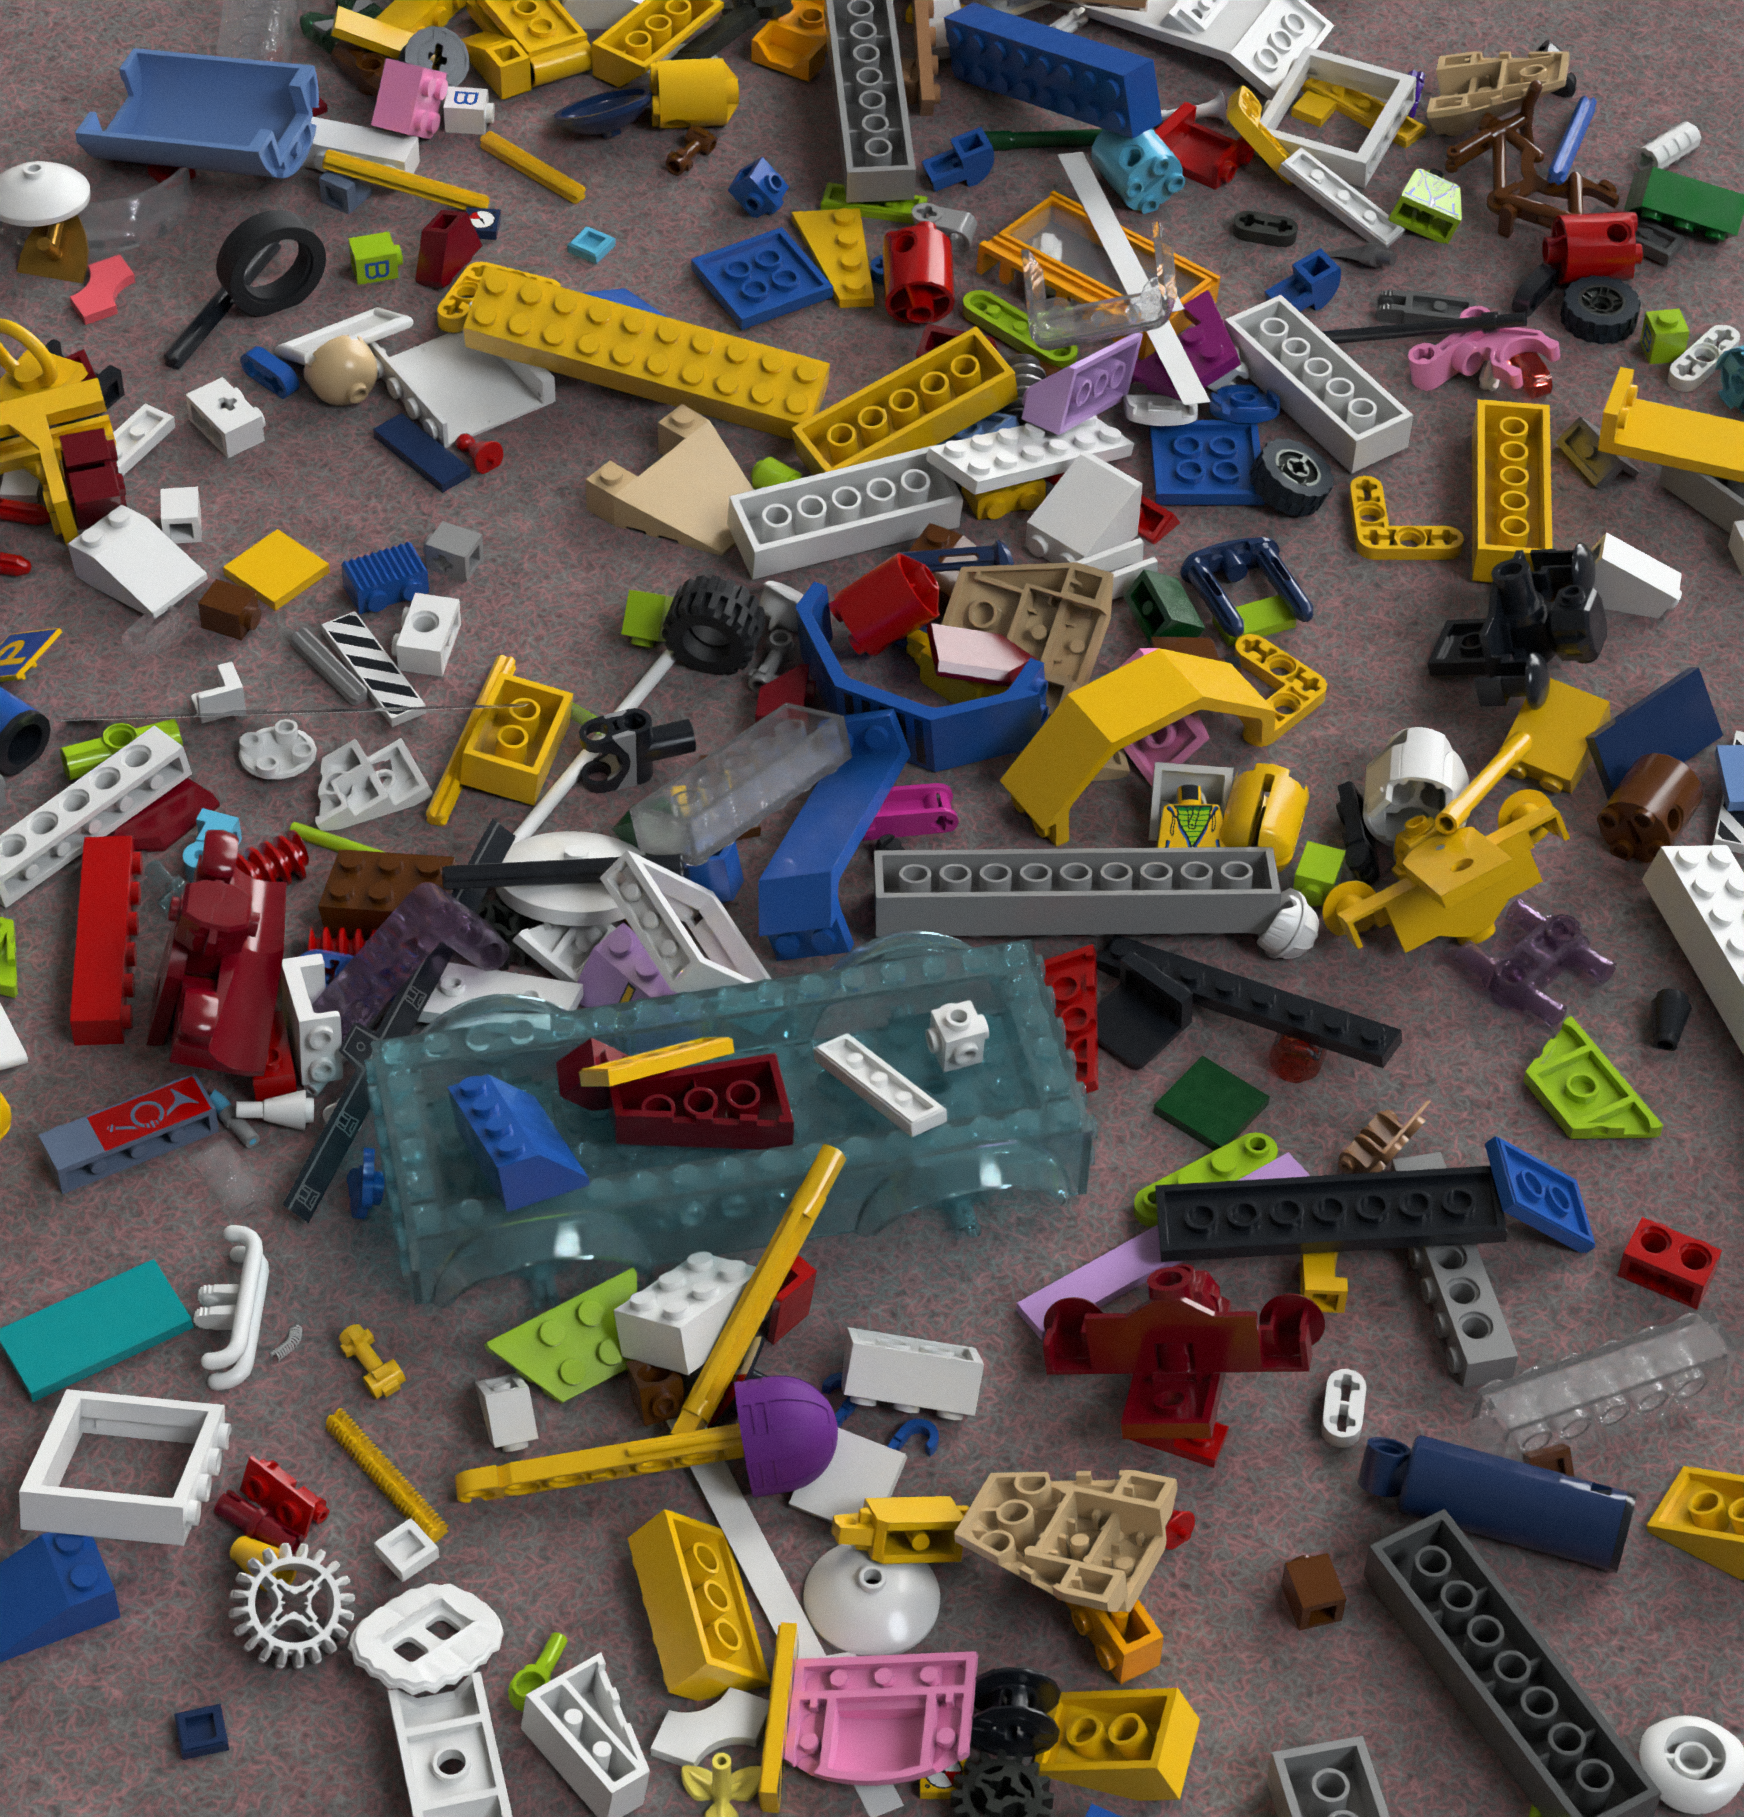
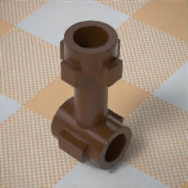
M691 126L685 135L684 144L686 146L683 149L680 148L677 152L671 151L667 155L666 167L668 171L676 176L681 175L684 171L688 172L693 167L691 159L699 152L708 156L715 149L718 141L717 137L699 126Z

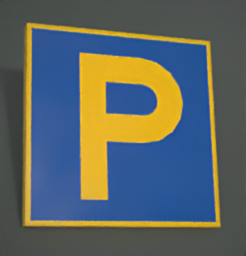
M53 628L9 634L0 644V682L25 680L26 671L29 668L37 667V659L61 635V629Z

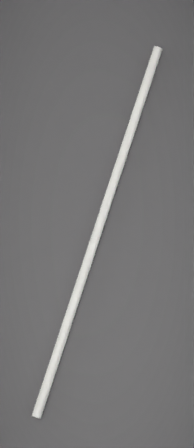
M666 649L614 712L638 708L677 660L673 657V651ZM600 733L602 736L595 734L591 740H600L605 737L603 736L605 734ZM585 749L579 753L513 833L516 838L512 845L534 834L581 777L582 767L586 763L593 761V758H596L600 753L588 752ZM421 946L405 963V966L409 969L422 948ZM399 973L389 983L392 993H396L403 981L399 980ZM376 999L357 1023L372 1030L388 1011L392 1002ZM342 1056V1061L344 1064L346 1062V1059ZM328 1082L304 1085V1089L306 1092L318 1096Z

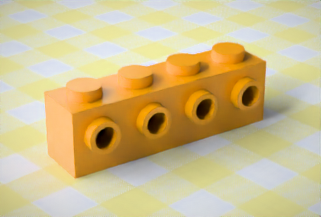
M1137 1599L1131 1612H1108L1065 1602L1071 1610V1617L1077 1631L1082 1636L1087 1635L1095 1646L1096 1657L1105 1671L1111 1670L1120 1684L1160 1665L1164 1636L1139 1599Z

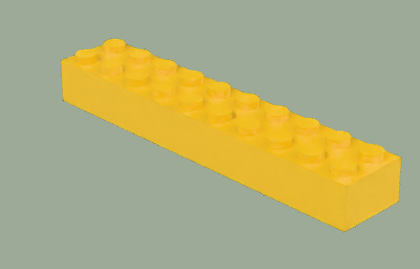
M489 266L484 268L463 326L465 347L520 363L546 368L552 372L675 407L683 404L703 415L793 440L792 428L819 413L829 383L830 363Z

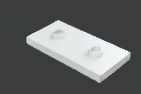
M448 963L417 1021L558 1044L584 996L583 984Z

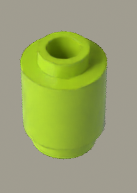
M767 457L764 460L758 461L751 472L752 486L755 490L802 478L800 472L773 457Z

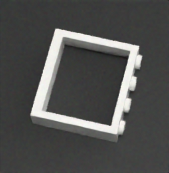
M1305 46L1298 58L1292 59L1286 78L1280 79L1274 98L1266 102L1260 122L1290 155L1302 147L1348 184L1365 188L1415 103L1416 77ZM1307 77L1388 99L1387 104L1358 153L1276 130Z
M626 850L600 877V880L672 991L754 1028L762 1027L786 1003V1000L713 891L629 850ZM701 913L703 919L696 924L694 918ZM681 921L686 922L710 960L703 957Z
M66 1389L19 1490L20 1529L184 1546L192 1525H199L201 1502L209 1500L212 1484L211 1476H218L220 1472L222 1450L229 1449V1435L232 1427L231 1424L225 1423V1405ZM83 1433L195 1444L173 1498L59 1487Z

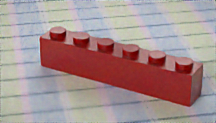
M133 836L84 837L70 1013L74 1046L124 1044L125 1029L133 1028V1009L131 1004L127 1005V998L135 997L134 973H129V967L137 966L136 942H131V936L139 935L138 912H133V906L141 905V886L139 881H135V876L143 874L142 852H135Z

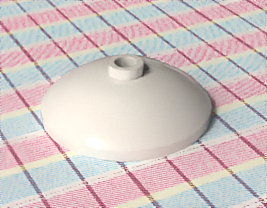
M34 161L12 167L0 174V221L16 226L36 227L70 219L80 213L89 203L91 197L89 182L80 172L59 163Z
M840 1544L826 1552L814 1564L805 1582L804 1609L813 1630L824 1642L840 1652L848 1651L856 1654V1656L898 1655L911 1649L930 1632L939 1613V1585L932 1569L927 1563L882 1564L872 1560L867 1551L857 1550L854 1545ZM877 1580L879 1581V1583L871 1585L868 1584L866 1581Z

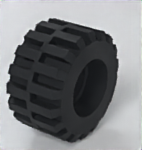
M705 575L697 576L696 580L690 578L684 582L683 586L680 585L662 626L664 627L662 638L666 640L665 646L667 649L674 652L673 657L678 661L685 662L686 667L698 669L703 673L709 672L723 676L724 672L732 675L736 674L739 669H745L749 661L751 662L766 622V619H764V608L758 606L760 601L755 595L749 594V589L745 586L740 587L736 585V581L731 579L726 581L721 579L720 576L712 575L711 578H707Z

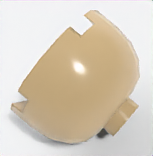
M341 335L331 339L313 353L316 360L312 363L311 367L306 363L304 378L322 401L335 406L351 405L363 401L372 390L378 375L377 361L362 337L357 336L358 340H352L349 335Z

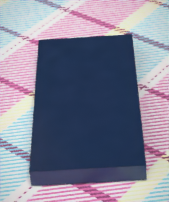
M1689 667L1585 737L1605 794L1609 800L1632 764L1642 755L1651 753L1665 754L1684 763L1722 737L1723 733L1699 667Z

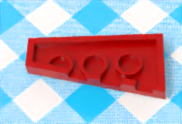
M1091 944L1016 969L1059 1103L1099 1090L1097 963L1094 945Z

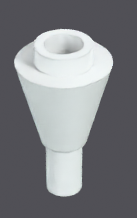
M304 1089L264 1099L263 1102L236 1101V1118H263L267 1122L305 1131L306 1123H313L314 1098H306V1091Z

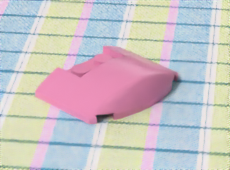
M977 1652L796 1659L784 1755L786 1763L794 1768L797 1766L811 1776L826 1781L858 1786H882L926 1778L944 1771L958 1761L961 1762L968 1758L970 1754L978 1666Z

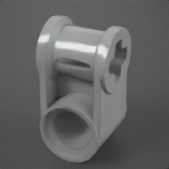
M920 203L912 208L911 218L914 221L913 226L922 221L933 222L937 230L942 231L949 237L952 245V254L961 256L969 251L977 229V220L972 214L966 211L939 207L931 203Z

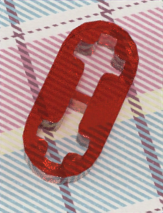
M1523 352L1509 359L1508 363L1522 370L1523 388L1531 399L1551 394L1553 386L1552 377L1549 369L1537 352Z

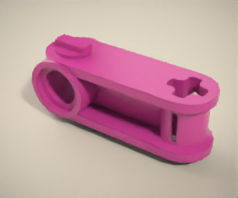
M943 783L893 786L862 841L876 840L886 834H892L896 838L954 831L958 826L959 820L957 813L951 807L953 800L951 788ZM937 794L940 796L938 802L936 797Z

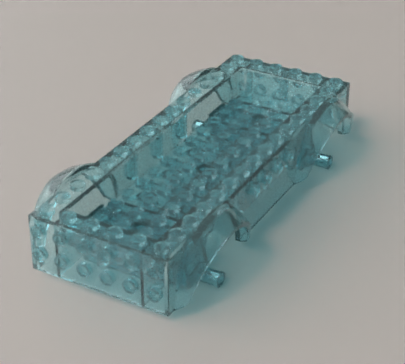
M923 930L901 931L873 939L853 949L828 971L776 979H763L757 982L731 986L724 985L718 988L680 992L654 998H641L635 1001L571 1011L539 997L520 994H492L468 1000L449 1009L427 1025L420 1034L371 1041L372 1059L365 1060V1069L368 1085H375L367 1087L371 1112L373 1111L374 1118H377L373 1119L377 1144L380 1145V1150L382 1151L380 1152V1161L383 1177H386L389 1210L392 1211L393 1215L392 1224L395 1243L398 1245L400 1252L398 1255L402 1279L410 1278L414 1304L432 1303L441 1309L451 1307L462 1294L471 1288L508 1272L509 1280L518 1278L529 1280L533 1306L535 1310L539 1311L545 1310L544 1292L547 1294L550 1309L561 1304L555 1275L560 1271L571 1270V1260L614 1261L631 1268L634 1267L638 1273L646 1275L651 1274L656 1265L687 1260L688 1256L697 1252H709L714 1256L767 1247L823 1144L833 1146L842 1151L846 1161L826 1197V1202L806 1240L853 1232L864 1238L875 1237L881 1230L899 1217L926 1205L928 1211L941 1208L949 1211L955 1239L964 1240L966 1239L964 1233L966 1228L970 1238H976L982 1232L973 1206L977 1202L988 1201V1190L1026 1189L1038 1191L1052 1196L1060 1206L1069 1204L1071 1196L1087 1194L1089 1167L1095 1165V1152L1092 1140L1098 1138V1127L1094 1114H1087L1086 1111L1087 1093L1083 1081L1077 1082L1075 1077L1077 1066L1074 1052L1072 1049H1066L1064 1043L1066 1041L1064 1021L1062 1017L1056 1018L1054 1013L1056 1008L1055 995L1052 986H1046L1044 982L1045 965L1042 955H1035L1030 939L973 948L956 938L941 933ZM971 1000L977 1015L982 1014L985 1017L989 1028V1038L985 1039L983 1062L943 1073L935 1054L930 1052L925 1038V1030L930 1028L931 1010L938 1009L945 1004H957ZM846 1033L850 1034L943 1106L947 1111V1122L914 1137L909 1136L814 1061L813 1048ZM701 1037L733 1038L735 1053L680 1068L776 1053L794 1120L793 1145L752 1150L616 1144L608 1109L590 1111L560 1097L556 1062L590 1038L629 1056ZM489 1074L535 1096L589 1177L590 1185L507 1212L456 1130L447 1087L458 1084L463 1079L471 1076ZM940 1091H941V1092H944V1093H942V1094H931V1093L940 1092Z

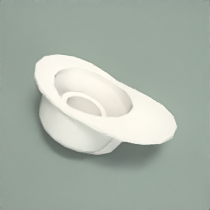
M776 581L763 583L764 589L758 606L764 608V618L770 621L768 629L773 632L780 627L790 632H798L795 606L803 597V594Z

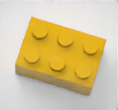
M499 672L485 705L529 704L524 707L483 708L463 751L460 784L534 806L570 725L573 693Z

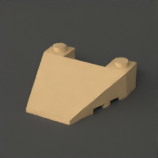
M681 404L658 422V452L664 456L639 476L632 474L612 461H608L586 479L587 510L616 527L624 529L626 527L645 531L646 535L658 538L660 535L678 540V544L723 556L736 545L727 525L729 496L753 491L754 489L710 420Z

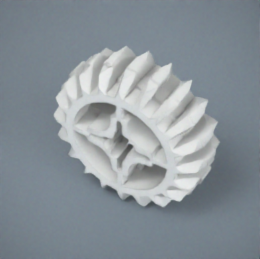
M283 1543L280 1546V1559H277L271 1548L264 1549L262 1558L265 1566L259 1560L251 1558L247 1562V1567L254 1577L247 1573H238L235 1581L246 1590H232L229 1595V1599L232 1601L243 1603L241 1607H235L228 1612L231 1619L244 1618L245 1623L238 1625L233 1630L234 1635L237 1637L249 1632L252 1636L245 1643L243 1649L249 1652L258 1643L264 1648L258 1656V1661L261 1663L266 1662L271 1652L277 1654L275 1660V1667L277 1669H282L285 1666L287 1656H292L294 1669H301L304 1666L305 1653L314 1665L320 1663L322 1657L319 1646L326 1653L333 1654L337 1650V1646L330 1636L344 1640L348 1635V1631L338 1622L347 1623L354 1619V1613L341 1609V1606L351 1604L355 1600L354 1594H340L339 1589L344 1588L350 1583L349 1577L342 1576L335 1580L332 1574L340 1567L338 1561L331 1562L327 1568L323 1567L320 1563L325 1557V1551L320 1549L312 1560L308 1559L309 1549L308 1545L304 1543L299 1546L296 1557H292L289 1543ZM284 1570H295L305 1573L312 1578L305 1584L294 1587L288 1585L282 1578L277 1580L272 1574ZM260 1583L268 1591L266 1595L273 1606L272 1615L262 1625L259 1622L255 1609V1597ZM321 1588L326 1595L328 1603V1616L323 1628L316 1622L318 1617L311 1608L312 1597ZM303 1592H308L301 1600L302 1605L297 1609L302 1611V1615L294 1611L289 1615L286 1614L279 1621L275 1620L283 1611L282 1607L286 1604V1602L281 1601L282 1597L291 1601L295 1597L298 1598ZM289 1625L297 1628L301 1633L306 1632L312 1639L291 1643L273 1637L272 1634L282 1626Z

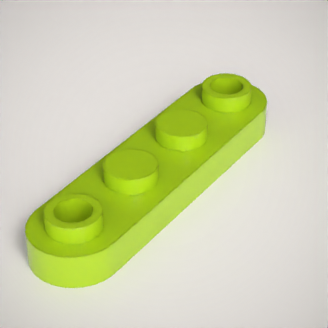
M974 290L964 296L962 313L967 320L1023 354L1034 355L1040 361L1063 369L1077 362L1078 347L1073 341L993 293L985 290Z
M1248 1133L1140 1190L1135 1196L1133 1211L1136 1219L1147 1227L1153 1228L1158 1225L1156 1204L1151 1203L1156 1201L1155 1185L1237 1181L1277 1159V1144L1271 1137L1263 1133Z

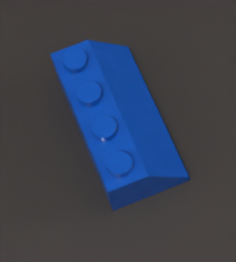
M489 1074L471 1076L463 1079L458 1084L447 1087L456 1130L507 1212L590 1185L589 1177L535 1096Z

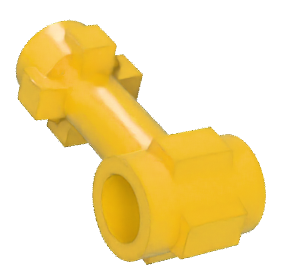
M353 1324L347 1327L339 1336V1341L342 1344L340 1345L341 1350L347 1358L356 1355L367 1370L368 1374L362 1377V1380L375 1400L383 1395L387 1398L401 1389L400 1385L406 1381L401 1368L394 1359L386 1363L381 1361L370 1346L375 1341L370 1330H364L360 1324Z

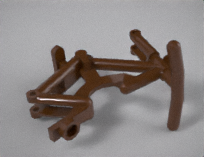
M1538 80L1530 83L1522 100L1519 113L1509 119L1500 120L1495 115L1487 112L1479 123L1478 130L1480 132L1456 146H1449L1446 151L1448 160L1445 163V170L1448 173H1455L1459 167L1492 148L1493 190L1488 194L1486 204L1491 212L1499 215L1498 234L1506 238L1512 235L1516 218L1551 229L1554 218L1557 215L1583 214V196L1594 197L1613 208L1619 202L1616 187L1608 180H1601L1597 184L1575 171L1570 173L1568 179L1562 185L1558 186L1556 182L1549 183L1536 172L1534 163H1541L1545 157L1544 153L1534 145L1532 130L1534 107L1543 89L1542 83ZM1506 141L1522 153L1520 171L1524 179L1518 183L1515 181L1508 186ZM1539 192L1547 196L1568 199V211L1526 197Z

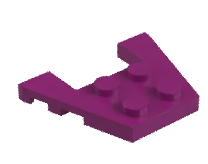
M1208 290L1183 305L1184 316L1195 327L1187 329L1183 335L1178 337L1203 388L1241 365L1235 346ZM1156 350L1142 361L1137 358L1131 384L1135 381L1146 384L1150 391L1181 401Z

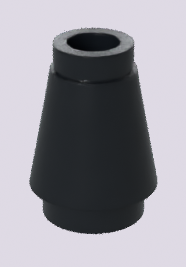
M1662 989L1657 992L1656 997L1651 1001L1653 1046L1657 1049L1675 1051L1678 1047L1692 1009L1691 1004L1688 1002L1689 997L1680 990Z

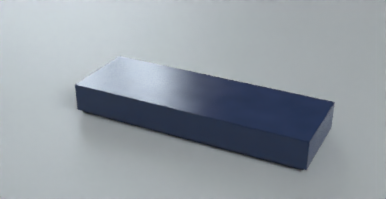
M402 413L373 429L376 440L442 493L471 477L469 466Z

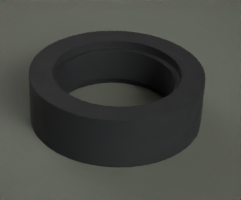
M287 210L264 211L243 221L226 238L217 257V277L222 287L240 309L251 315L268 316L300 304L313 292L325 270L326 252L322 241L298 214ZM288 239L298 242L297 257L284 275L263 286L253 287L245 284V270L252 258L260 250L280 240Z

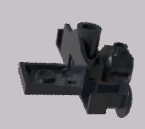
M1579 542L1574 550H1531L1530 556L1534 572H1531L1530 565L1525 559L1524 550H1516L1513 559L1497 564L1492 570L1493 582L1491 584L1487 618L1446 621L1427 663L1430 676L1488 674L1489 678H1475L1474 680L1480 707L1506 706L1510 697H1527L1528 704L1532 710L1540 709L1545 704L1550 689V675L1546 663L1555 655L1562 661H1577L1581 664L1591 663L1599 657L1607 638V620L1602 598L1593 588L1596 574L1595 561L1591 550L1586 544ZM1567 586L1563 589H1559L1554 602H1550L1556 587Z

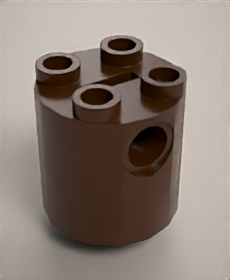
M1651 753L1639 757L1632 764L1597 817L1600 833L1610 845V853L1625 861H1629L1633 857L1644 863L1653 862L1661 846H1673L1700 806L1703 797L1701 782L1694 771L1687 765L1669 755Z

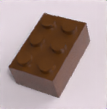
M339 849L318 905L323 928L324 926L329 927L331 938L336 939L340 927L345 928L347 938L351 940L357 928H361L364 940H368L372 930L377 929L380 941H385L388 931L393 930L395 945L422 947L453 891L444 889L442 869L444 866L457 865L455 857Z

